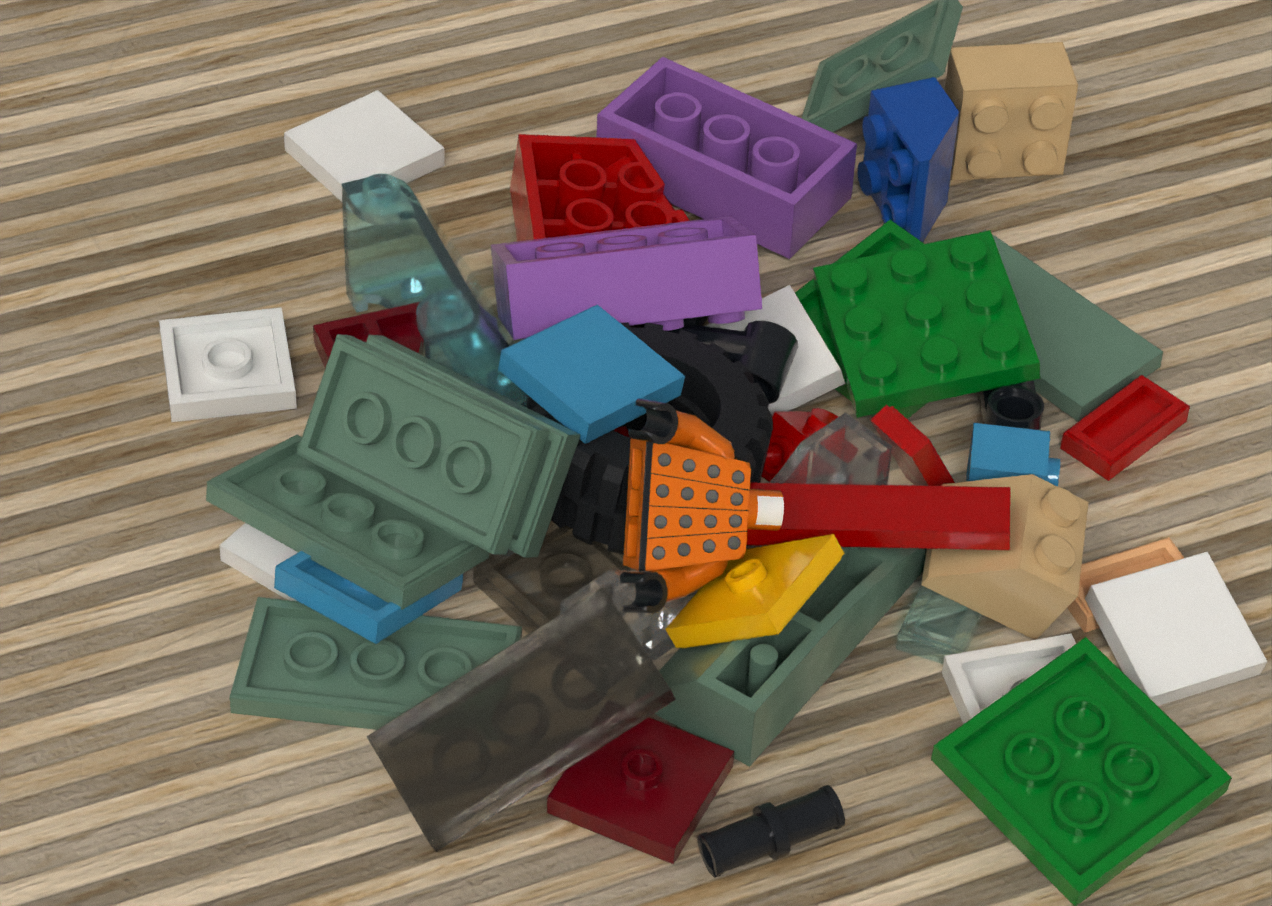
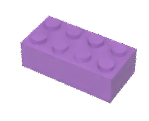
M664 57L660 58L597 114V137L635 139L665 183L663 193L670 204L703 219L732 216L756 234L758 245L788 259L852 198L857 143Z
M732 216L491 245L498 318L513 340L526 339L597 304L620 323L628 322L629 326L645 323L663 325L664 331L684 327V319L708 316V322L733 323L744 320L745 311L762 309L756 234Z

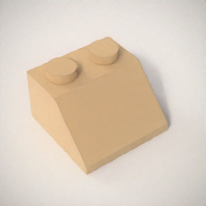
M1033 474L942 484L941 486L1011 487L1010 550L927 549L921 585L1029 638L1038 639L1078 597L1089 502Z

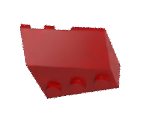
M518 135L510 184L517 242L690 220L682 209L674 210L663 193L665 183L635 139Z

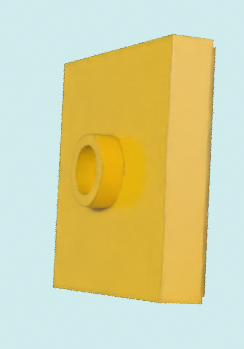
M834 534L746 549L744 558L729 560L723 575L702 586L665 630L675 647L682 649L778 635L840 562L841 557L845 553Z

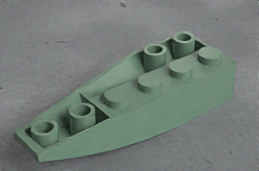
M841 547L845 554L841 557L840 562L778 635L680 648L637 693L636 704L690 734L733 750L734 758L750 767L921 575L924 570L927 549Z

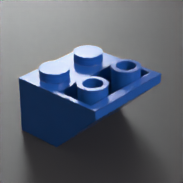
M935 77L871 90L868 116L863 118L862 122L865 140L864 159L859 162L857 169L860 187L863 193L867 196L871 195L877 204L884 224L892 220L921 242H924L948 200L959 119V110Z

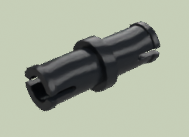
M825 785L817 791L774 806L771 802L755 806L752 816L712 832L699 834L697 837L698 847L707 870L715 878L728 870L767 855L773 860L787 856L790 853V846L829 830H837L845 826V815L836 792L830 785Z

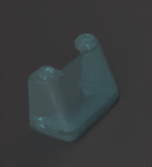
M374 174L366 178L342 183L346 294L356 313L368 310V303L393 308L420 302L416 310V323L418 331L425 341L426 358L526 407L528 395L498 370L501 350L514 344L512 338L498 318L495 309L469 265L413 190L403 180L389 174Z

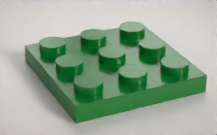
M991 230L813 267L814 285L856 418L877 414L886 404L889 407L893 406L895 409H901L1040 379V361Z
M1087 637L936 743L931 756V760L1074 906L1080 904L1225 794L1232 779L1222 767Z

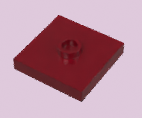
M609 702L548 795L547 813L674 865L731 771L734 762V751Z

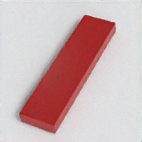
M750 483V489L780 490L784 499V516L782 526L778 531L747 529L746 545H774L834 534L841 547L1010 550L1011 487Z

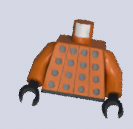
M638 398L635 405L645 408L647 421L642 430L629 429L628 432L631 441L623 565L638 571L649 572H623L620 574V583H634L636 586L635 601L631 605L623 606L625 613H657L664 607L666 602L683 598L723 575L729 560L744 558L747 529L778 531L783 522L784 499L780 490L750 489V463L736 460L731 442L698 417L676 411L668 403Z

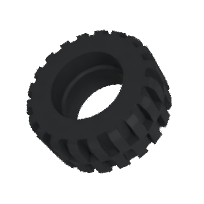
M628 322L621 323L685 376L681 396L667 403L673 406L676 411L695 415L728 439L734 449L735 459L750 463V483H760L773 431V419L768 409L769 402L759 383H753L754 378L751 372L740 361L734 363L730 361L727 350L712 342L708 346L699 342L696 334L681 329L679 334L664 331L663 325L645 323L643 328H630ZM527 396L526 408L562 425L531 397ZM647 413L620 427L626 426L628 432L629 429L642 430L647 421ZM612 430L586 444L579 439L551 521L560 529L567 525L573 529L574 537L586 544L591 545L593 541L608 545V552L624 555L631 438Z

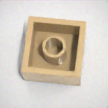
M1063 42L951 48L945 92L959 110L951 171L952 181L1063 175L1078 83Z

